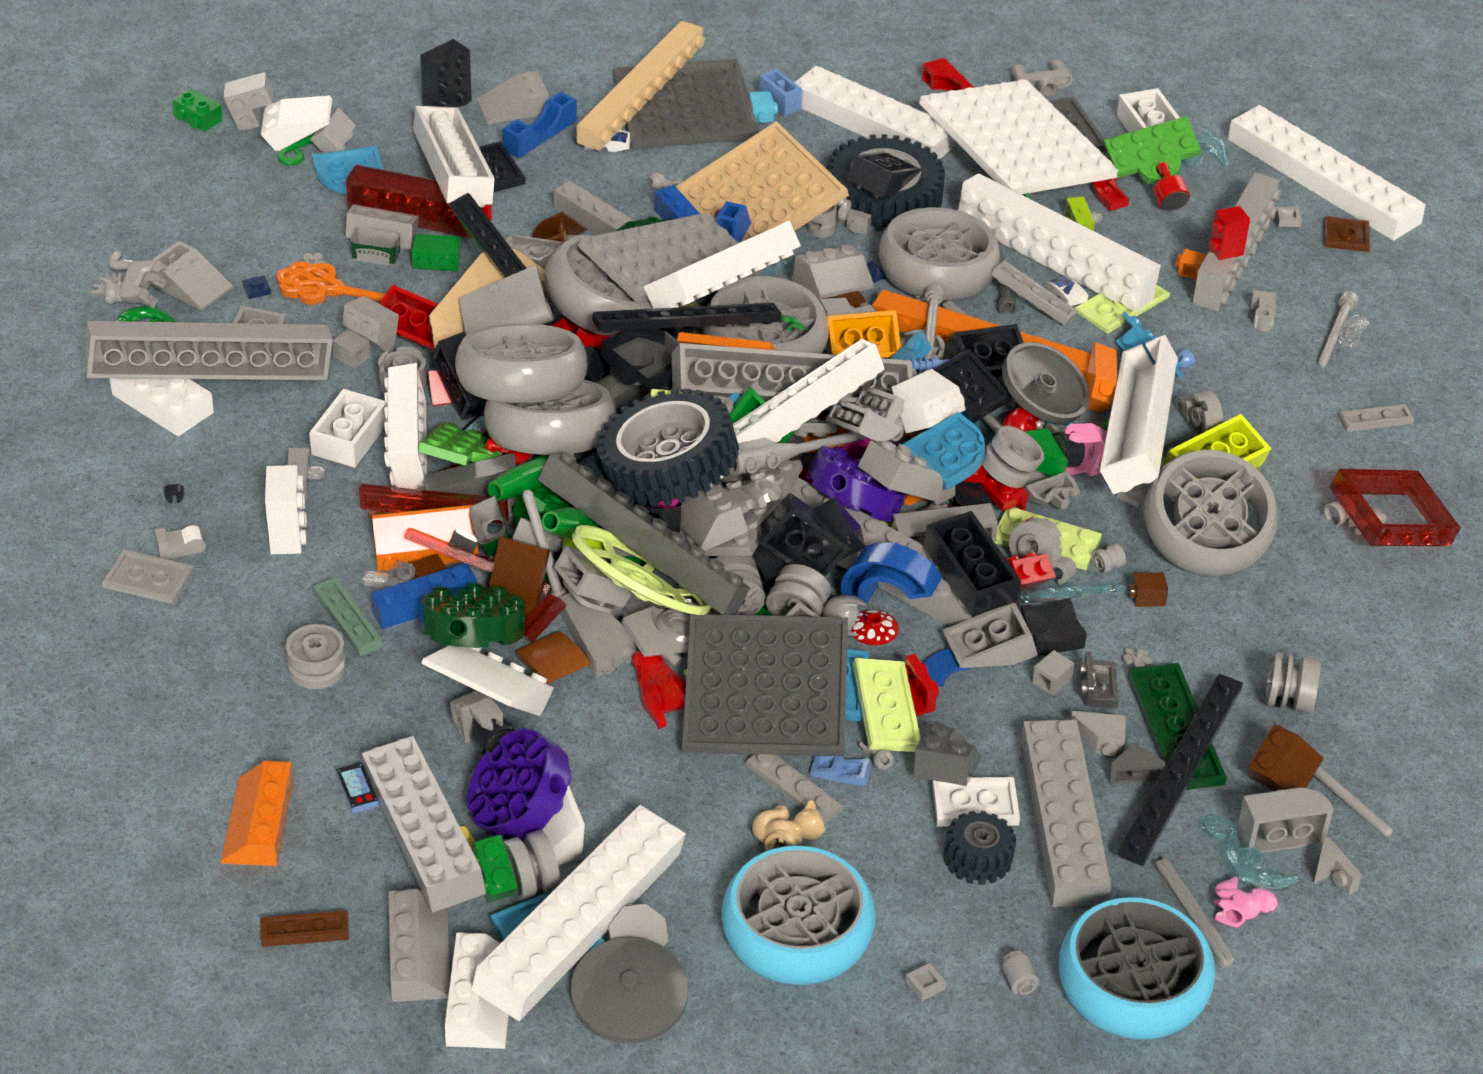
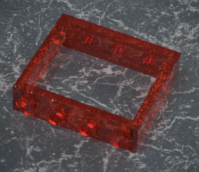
M1339 469L1329 487L1370 546L1443 547L1452 545L1461 529L1418 470ZM1362 494L1408 495L1428 524H1382Z

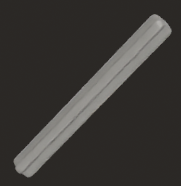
M1167 858L1156 861L1155 870L1185 915L1203 933L1218 965L1222 968L1231 966L1234 956Z

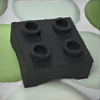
M1070 598L1062 599L1046 606H1033L1030 604L1021 606L1020 613L1032 634L1037 656L1050 654L1053 650L1058 653L1085 648L1087 633L1076 617Z

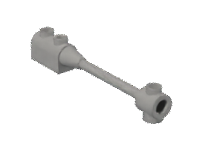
M900 418L896 419L894 423L902 427L901 431L887 441H898L903 436L904 427ZM849 432L799 444L775 443L766 437L738 443V459H735L736 464L734 468H729V474L736 476L745 473L752 474L768 468L774 469L780 463L800 453L822 449L824 446L832 447L867 438Z

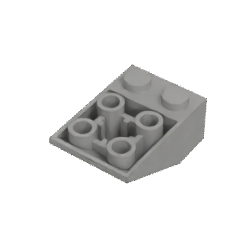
M181 241L176 242L153 259V261H161L166 266V270H161L159 273L167 283L164 289L159 290L200 311H203L233 289V285L200 252Z

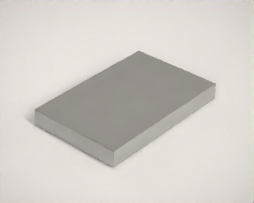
M123 549L103 580L102 587L174 604L195 571L194 565Z

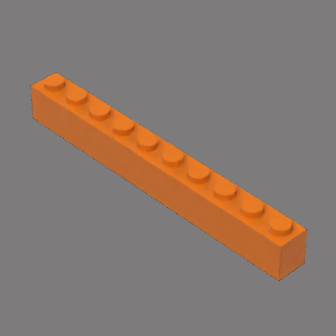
M882 290L872 304L876 312L896 310L898 328L901 332L926 330L929 303ZM938 306L935 337L939 335L946 345L954 332L997 327L1000 325ZM1020 332L1024 343H1041L1063 353L1079 368L1086 379L1091 353Z

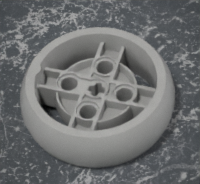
M920 208L900 214L888 224L881 236L878 247L882 270L892 284L909 294L919 297H925L928 286L937 284L944 289L943 301L959 300L978 294L991 283L994 278L991 273L1000 263V249L992 230L984 222L972 215L947 208Z
M593 235L570 238L554 250L547 261L545 269L547 295L560 313L588 331L612 337L625 330H615L611 333L598 331L592 321L593 312L653 309L650 301L637 303L578 247L581 238Z
M756 276L739 279L724 286L711 298L707 306L774 302L782 314L796 318L806 329L802 330L793 326L792 330L789 331L787 329L789 323L785 322L781 317V322H772L771 324L750 323L745 326L727 324L724 327L708 325L704 326L702 331L703 335L770 342L779 351L822 354L829 337V324L823 305L807 288L783 278Z
M502 324L481 328L466 335L457 349L455 367L459 381L464 389L475 396L498 402L535 403L563 398L577 391L586 376L588 359L583 343L577 335L570 331L540 324Z
M584 380L579 389L574 393L551 401L507 403L487 399L484 407V422L491 439L504 448L529 454L550 455L561 454L562 452L572 454L597 448V439H600V431L605 430L604 424L612 422L611 416L615 413L617 414L613 397L605 387Z
M1197 450L1178 456L1160 469L1159 477L1150 483L1146 492L1144 519L1152 542L1167 560L1193 574L1221 577L1249 568L1268 551L1277 532L1278 506L1269 482L1252 464L1227 452ZM1164 494L1175 502V527L1165 511ZM1246 500L1251 504L1256 514L1258 533L1247 524L1248 506Z

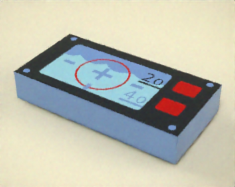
M362 762L336 769V776L352 813L379 806L377 796Z

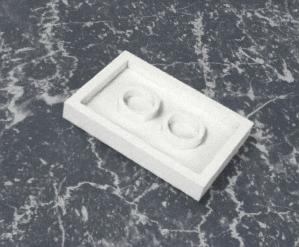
M1014 777L971 778L967 786L932 781L937 827L949 826L954 818L958 819V816L963 813L968 815L969 811H975L976 813L986 811V814L991 815L993 813L998 815L999 819H1005L1007 826L1019 825L1020 815Z

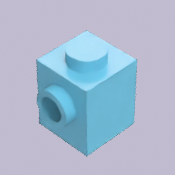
M771 91L749 92V100L756 122H773L774 115L778 114L777 102L773 101Z

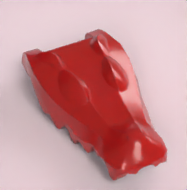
M638 650L632 655V664H634L637 671L641 704L651 716L657 728L661 729L666 727L664 714L685 708L686 682L669 667L663 655L644 657L641 651Z

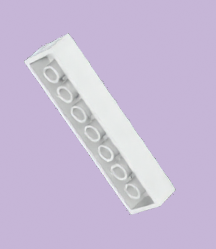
M813 67L794 82L802 88V109L864 137L869 138V135L875 134L876 138H881V134H888L887 138L893 139V136L897 135L900 136L899 140L902 141L907 137L911 139L912 144L918 141L922 143L921 148L929 147L931 149L930 153L935 152L938 155L937 159L942 158L955 147V140L929 114L827 71L822 67Z
M787 221L643 287L653 309L679 307L678 302L680 306H683L709 294V292H714L725 285H729L738 279L780 261L779 256L782 260L793 255V249L801 245L790 221Z

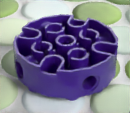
M824 446L818 450L806 474L807 479L812 481L811 484L831 499L835 497L839 503L858 512L861 508L872 518L887 522L893 521V514L899 513L908 494L885 487L858 467L860 459L847 455L845 450L834 446L833 449Z
M526 728L508 732L500 738V744L496 746L492 753L487 751L479 760L469 783L466 801L467 808L472 812V821L476 826L493 836L501 835L503 841L518 837L523 841L527 833L543 829L550 819L562 809L563 798L572 780L568 755L564 750L538 731Z

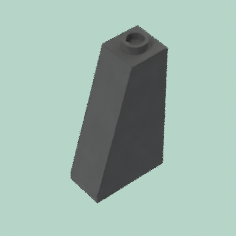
M506 454L470 463L466 466L463 465L424 475V485H419V499L424 500L425 510L475 505L491 498L488 492L489 483L510 468L516 466L515 454Z

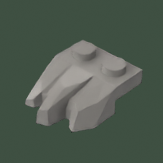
M1035 470L1032 472V476L1022 487L1028 494L1027 501L1041 505L1049 502L1061 510L1068 507L1070 503L1068 496L1073 497L1080 493L1076 481L1067 471L1051 477Z
M764 471L751 474L750 479L741 482V480L732 481L726 484L727 488H725L741 506L742 513L753 508H762L768 502L779 500L783 496L774 476L768 472L764 473Z

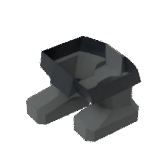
M637 329L633 332L623 331L602 341L600 355L610 365L611 374L596 383L605 387L610 392L616 408L644 395L646 396V394H651L650 390L652 389L671 391L673 389L672 352L680 342L661 329ZM645 397L641 398L639 401H645Z

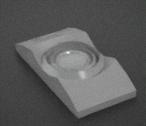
M688 603L690 605L700 606L696 603ZM652 606L623 618L622 624L644 657L688 652L691 614L674 609L665 611ZM711 608L710 611L707 613L711 615H717L715 614L713 608Z

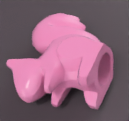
M1237 876L1223 881L1215 887V892L1222 899H1216L1214 903L1223 908V911L1216 914L1215 920L1235 928L1242 925L1246 920L1255 918L1260 911L1268 913L1269 911H1274L1278 906L1276 896L1266 888L1257 887L1251 889L1249 893L1238 889Z

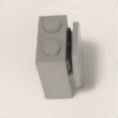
M566 546L554 565L556 571L564 579L563 584L578 602L588 608L611 614L615 609L614 605L624 608L633 593L626 588L614 584L611 581L612 579L599 570L579 549ZM601 557L609 564L611 563V560L609 558Z

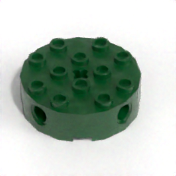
M468 583L466 587L457 588L434 587L433 592L425 594L421 601L420 632L423 635H430V640L455 647L487 648L489 647V642H498L504 646L513 644L524 637L526 602L523 597L507 592L506 587L493 586L491 588H482V585L479 583Z

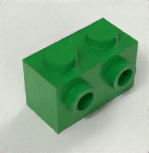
M192 88L172 99L174 116L178 120L187 122L194 129L197 128L205 132L223 121L221 105Z
M415 235L412 248L413 269L458 271L462 255L461 237Z
M498 835L474 842L471 850L482 871L486 894H484L486 902L490 903L514 896L518 887L502 836Z

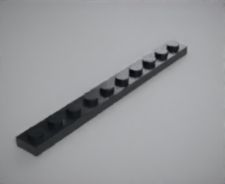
M1222 674L1217 675L1118 851L1119 857L1141 866L1145 865L1238 698L1243 682Z

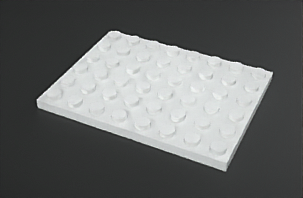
M1027 80L1002 82L1001 84L984 85L982 87L966 88L957 91L951 90L938 94L932 93L920 97L919 104L995 182L1021 195L1117 178V171L1119 170L1115 168L1114 164Z

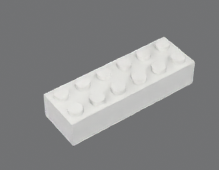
M417 363L389 367L388 378H385L387 391L385 392V402L387 407L384 410L387 422L384 425L387 437H384L387 452L384 453L386 466L392 469L390 471V481L392 486L397 487L398 495L419 492V485H424V475L428 474L427 454L418 452L420 442L427 437V400Z

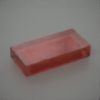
M547 594L526 617L523 639L533 643L567 606L565 602L556 596Z

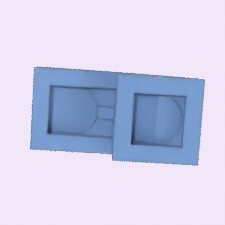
M815 756L810 774L812 777L857 786H867L872 764L870 759L844 760L843 756Z

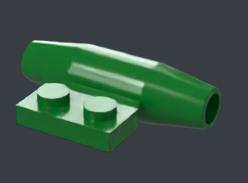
M550 455L539 456L510 468L488 485L489 495L491 497L495 496L497 501L516 498V503L513 507L516 528L520 518L530 520L523 500V492L525 490L553 493L550 488L538 480Z
M532 492L539 515H543L542 526L546 531L563 538H572L575 529L580 525L604 529L585 515L581 509L571 507L555 494Z

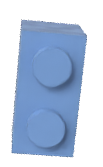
M777 68L760 75L759 92L771 91L773 101L777 102L779 113L785 117L801 110L802 88Z

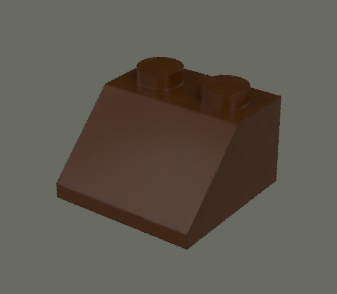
M1274 723L1248 765L1249 778L1274 791L1307 788L1324 758L1299 735Z

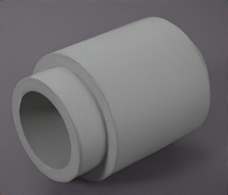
M1013 951L1004 957L1003 970L1012 991L1022 995L1032 993L1039 984V978L1030 958L1022 951Z

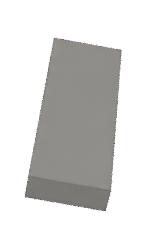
M1406 404L1343 411L1338 414L1346 432L1413 424L1414 418Z

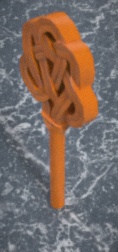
M298 261L278 271L276 276L280 293L283 296L298 298L301 302L309 305L319 304L327 296L348 295L358 298L365 296L377 302H380L385 296L384 293L346 286L345 283L337 279L335 268L325 263L310 265L307 262Z

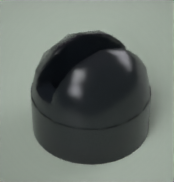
M179 484L165 486V499L172 504L173 495H176V501L180 503L184 498V486Z

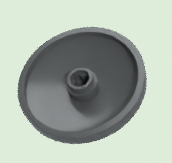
M1026 342L1015 346L1005 357L1002 365V376L1005 385L1018 404L1032 415L1047 422L1067 424L1077 420L1087 409L1090 402L1088 400L1087 381L1079 368L1063 353L1041 343Z
M617 938L601 943L591 949L580 960L572 977L571 1000L578 1019L595 1035L614 1042L639 1043L665 1034L680 1020L687 1003L688 983L680 962L661 945L641 938Z

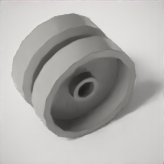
M1002 426L992 438V442L986 446L982 465L997 481L1009 487L1021 488L1030 479L1032 472L1044 460V452L1040 445L1027 433L1015 427Z
M798 564L786 565L780 569L774 586H772L767 596L766 605L773 616H786L800 602L821 616L823 607L830 597L831 587L826 578L812 568Z
M325 624L306 625L292 632L286 642V657L288 659L287 666L290 678L297 685L307 689H321L332 686L343 677L346 669V658L344 655V640L341 633Z
M543 830L527 833L524 842L518 837L503 841L518 887L515 895L519 900L535 896L537 887L546 893L560 885V873L556 856Z

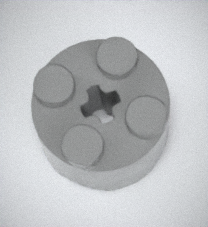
M401 346L396 347V351L390 353L387 350L380 356L378 360L379 382L383 394L387 392L385 378H388V368L417 363L423 389H426V359L422 357V353L419 350Z

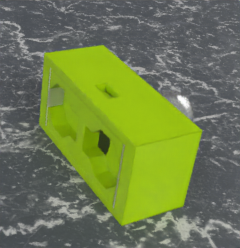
M1084 197L1067 198L1066 218L1094 231L1095 225L1102 223L1103 214L1098 211L1090 212Z

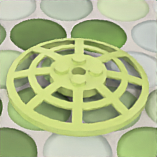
M580 525L575 529L572 540L577 548L599 570L611 578V581L617 586L628 589L643 601L649 600L658 605L684 613L705 615L710 611L711 606L687 588L674 589L666 581L652 573L655 568H659L609 531L589 525ZM584 539L602 542L605 550L591 549ZM613 546L647 563L642 567L627 558L617 555ZM601 557L609 558L611 560V563L609 564ZM665 595L673 596L674 599H672V598H670V597H667V596H665ZM682 596H693L700 606L687 604Z

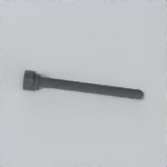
M998 243L1000 249V263H1002L1004 259L1001 245ZM999 283L1001 299L998 302L999 312L1005 314V311H1010V314H1014L1017 311L1016 300L1010 296L1009 287Z

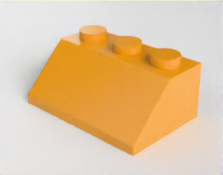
M896 310L827 316L829 337L826 344V354L838 355L861 339L875 344L880 357L890 359L901 348Z

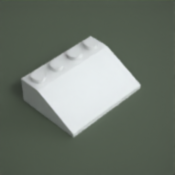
M449 645L423 658L421 664L510 707L538 716L543 713L554 687L546 684L547 678L534 672L532 676L524 673L526 668L513 662L508 666L502 663L503 657L490 651L488 655L480 652L481 648Z

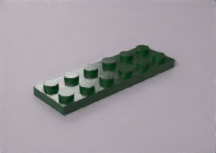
M1179 663L1130 668L1128 671L1129 681L1160 759L1165 761V765H1167L1198 711V707ZM1213 743L1186 790L1223 786L1226 784L1227 777Z

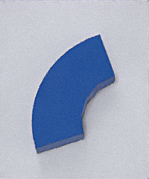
M951 648L935 653L924 663L932 681L935 680L937 685L941 687L944 686L945 680L951 674L961 670H970V668H960Z

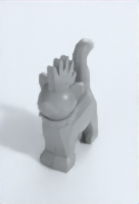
M119 251L110 255V268L117 271L127 270L124 277L122 273L117 275L114 272L111 278L106 273L105 277L98 278L101 284H94L93 287L96 290H92L91 294L105 296L104 301L109 305L118 302H142L148 307L154 308L158 299L149 294L147 289L150 284L155 285L158 289H164L167 281L159 272L166 270V266L161 261L153 260L134 261L124 259L119 261L121 257V252Z

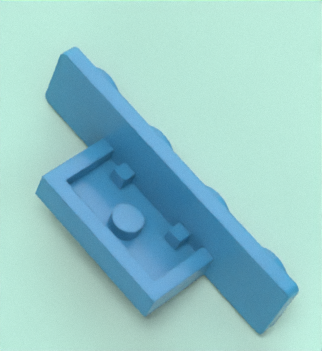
M1123 312L1121 315L1131 329L1115 342L1123 351L1142 344L1153 365L1156 364L1146 346V342L1155 339L1147 328L1145 330L1141 329L1142 324L1134 315L1130 317L1126 312ZM1177 360L1175 374L1181 377L1182 373L1179 370L1181 364Z

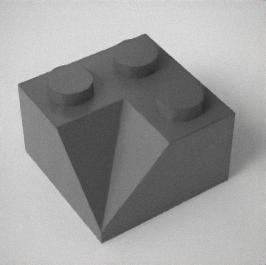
M940 723L929 724L915 748L914 777L967 786L980 761V755L976 746L969 744L956 728L947 727Z

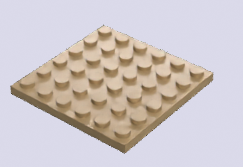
M777 121L676 186L700 214H709L715 222L726 201L746 205L752 224L741 242L787 221H790L795 231L849 196L848 190Z

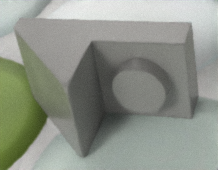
M1329 837L1324 838L1314 883L1333 876L1336 886L1343 888L1348 894L1358 891L1362 874Z

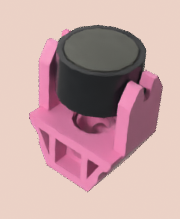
M1093 423L1070 424L1066 427L1065 431L1052 434L1068 460L1065 471L1070 475L1087 472L1090 477L1101 473L1100 468L1107 437L1106 430Z

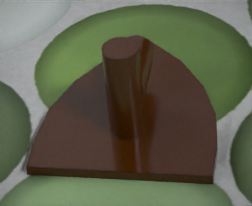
M562 211L538 224L532 233V237L565 242L568 240L567 235H578L587 231V228Z

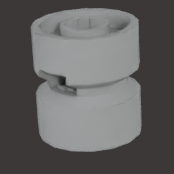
M837 204L807 223V231L811 235L828 237L834 234L836 230Z

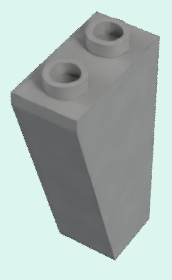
M571 592L559 598L560 616L576 645L589 659L590 665L588 666L596 678L603 674L608 675L612 673L617 666L624 662L629 663L632 661V655L638 651V647L626 628L610 613L601 612L582 605Z

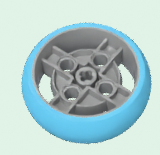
M807 846L780 847L766 851L751 859L739 869L731 880L722 904L723 929L736 956L759 975L786 984L805 985L820 983L847 971L866 951L871 941L876 921L871 892L859 872L839 856L822 849ZM759 894L760 900L756 908V915L746 919L742 913L744 907L755 895ZM851 910L855 921L842 935H839L837 930L841 922V914Z

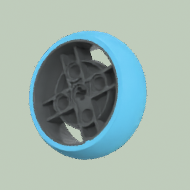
M1119 898L1092 907L1083 913L1070 927L1059 952L1061 983L1073 1007L1096 1027L1125 1038L1154 1039L1183 1029L1203 1011L1214 987V959L1203 933L1180 911L1150 899ZM1103 939L1095 957L1081 961L1080 956L1086 948ZM1192 974L1193 982L1190 986L1171 997L1179 977Z

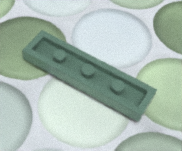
M337 577L313 585V593L359 657L383 648V640Z

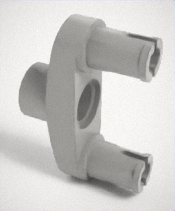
M1056 59L1051 63L1052 70L1026 74L1023 66L1020 64L1014 65L1011 69L1015 81L1027 80L1043 97L1055 96L1058 89L1068 87L1073 80L1070 71L1065 68L1060 59Z

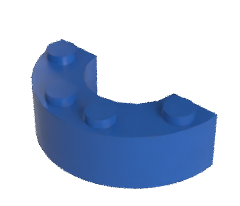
M896 542L875 543L860 550L841 581V595L858 597L864 600L867 605L878 587V582H884L898 587L909 599L931 597L941 581L942 575L931 560H928L911 548Z

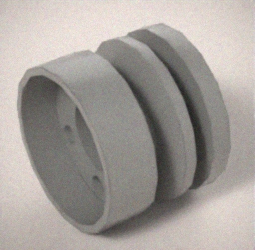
M751 556L716 557V560L724 564L725 570L741 576L744 579L743 583L750 587L737 614L731 615H754L759 612L765 602V593L755 560ZM714 609L715 614L722 615L720 612Z
M1275 652L1273 660L1268 667L1265 692L1267 706L1274 707L1276 697L1281 696L1280 708H1285L1288 698H1293L1294 710L1312 713L1317 696L1321 659L1302 657L1297 668L1294 667L1293 655L1288 654L1286 664L1282 665V653Z

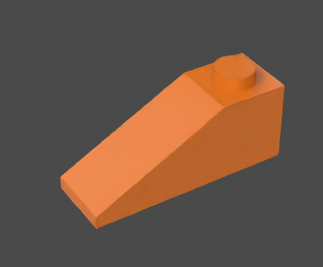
M1097 342L1093 343L1086 375L1088 400H1090L1087 407L1088 410L1103 413L1111 407L1117 385V352L1115 349Z

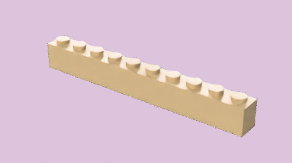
M681 21L577 125V143L599 151L608 144L611 138L616 133H619L627 122L631 121L632 117L652 99L658 90H661L663 85L669 79H672L674 74L703 47L705 42L703 27Z

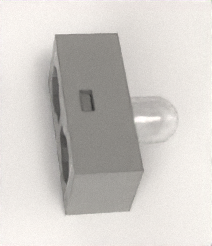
M289 448L287 465H297L298 475H303L304 490L300 492L307 497L309 481L322 480L326 474L325 469L321 466H310L309 448Z

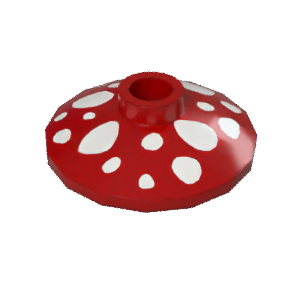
M866 609L858 612L857 620L851 632L858 633V636H853V638L860 643L876 646L890 643L895 639L899 632V626L895 618L887 612L877 609Z

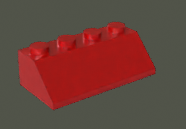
M392 284L379 304L399 315L396 335L435 351L429 315L438 306V303Z

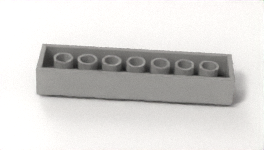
M1254 173L1236 206H1241L1250 218L1244 256L1218 260L1215 254L1209 251L1198 270L1192 304L1219 311L1222 305H1227L1230 293H1233L1236 288L1237 280H1241L1244 268H1247L1250 263L1251 255H1255L1258 243L1261 244L1265 231L1269 230L1271 219L1274 220L1278 207L1275 206V203L1278 202L1281 195V189H1278L1279 179Z
M1077 720L1024 721L1021 745L1052 907L1096 906L1109 901L1111 881Z
M414 736L361 753L365 771L378 802L431 912L433 913L486 894L481 868Z

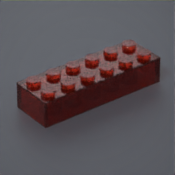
M356 164L346 178L348 211L353 205L416 215L419 216L418 228L472 238L450 209L449 203L446 202L437 180Z

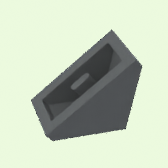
M1132 743L1111 763L1109 784L1157 782L1166 767L1165 761L1137 744Z

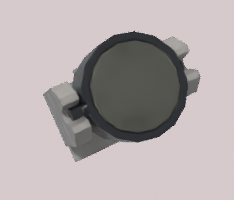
M477 690L450 702L452 721L465 744L473 741L483 756L487 751L492 753L496 746L500 744V738L508 732L515 731L493 699Z

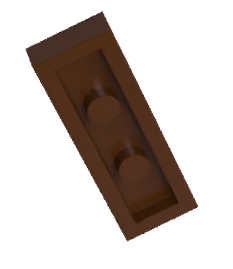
M347 910L261 917L262 947L349 940Z

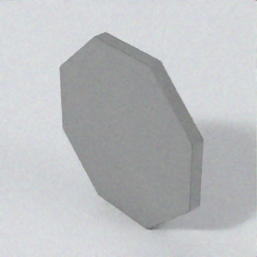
M647 904L623 906L608 926L610 940L630 937L641 938L657 943L662 947L668 942L665 918Z

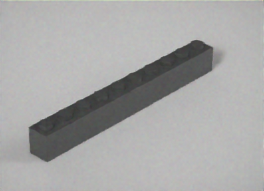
M566 452L550 454L538 478L541 483L574 507L581 509L585 515L722 615L737 614L750 590V587L743 583L744 579L741 576L725 570L723 563L716 559H710L705 555V551L702 548L686 542L684 535L668 529L666 522L648 514L649 511L645 507L635 505L630 501V497L627 494L611 488L612 484L609 481L593 475L594 471L592 469L579 465L575 462L576 458Z

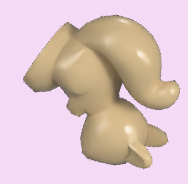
M809 800L806 803L805 808L795 816L794 821L788 820L789 811L783 805L776 806L773 810L759 813L752 825L753 835L758 841L764 843L766 851L786 846H798L802 843V838L817 840L826 828L823 816L816 810L813 800Z

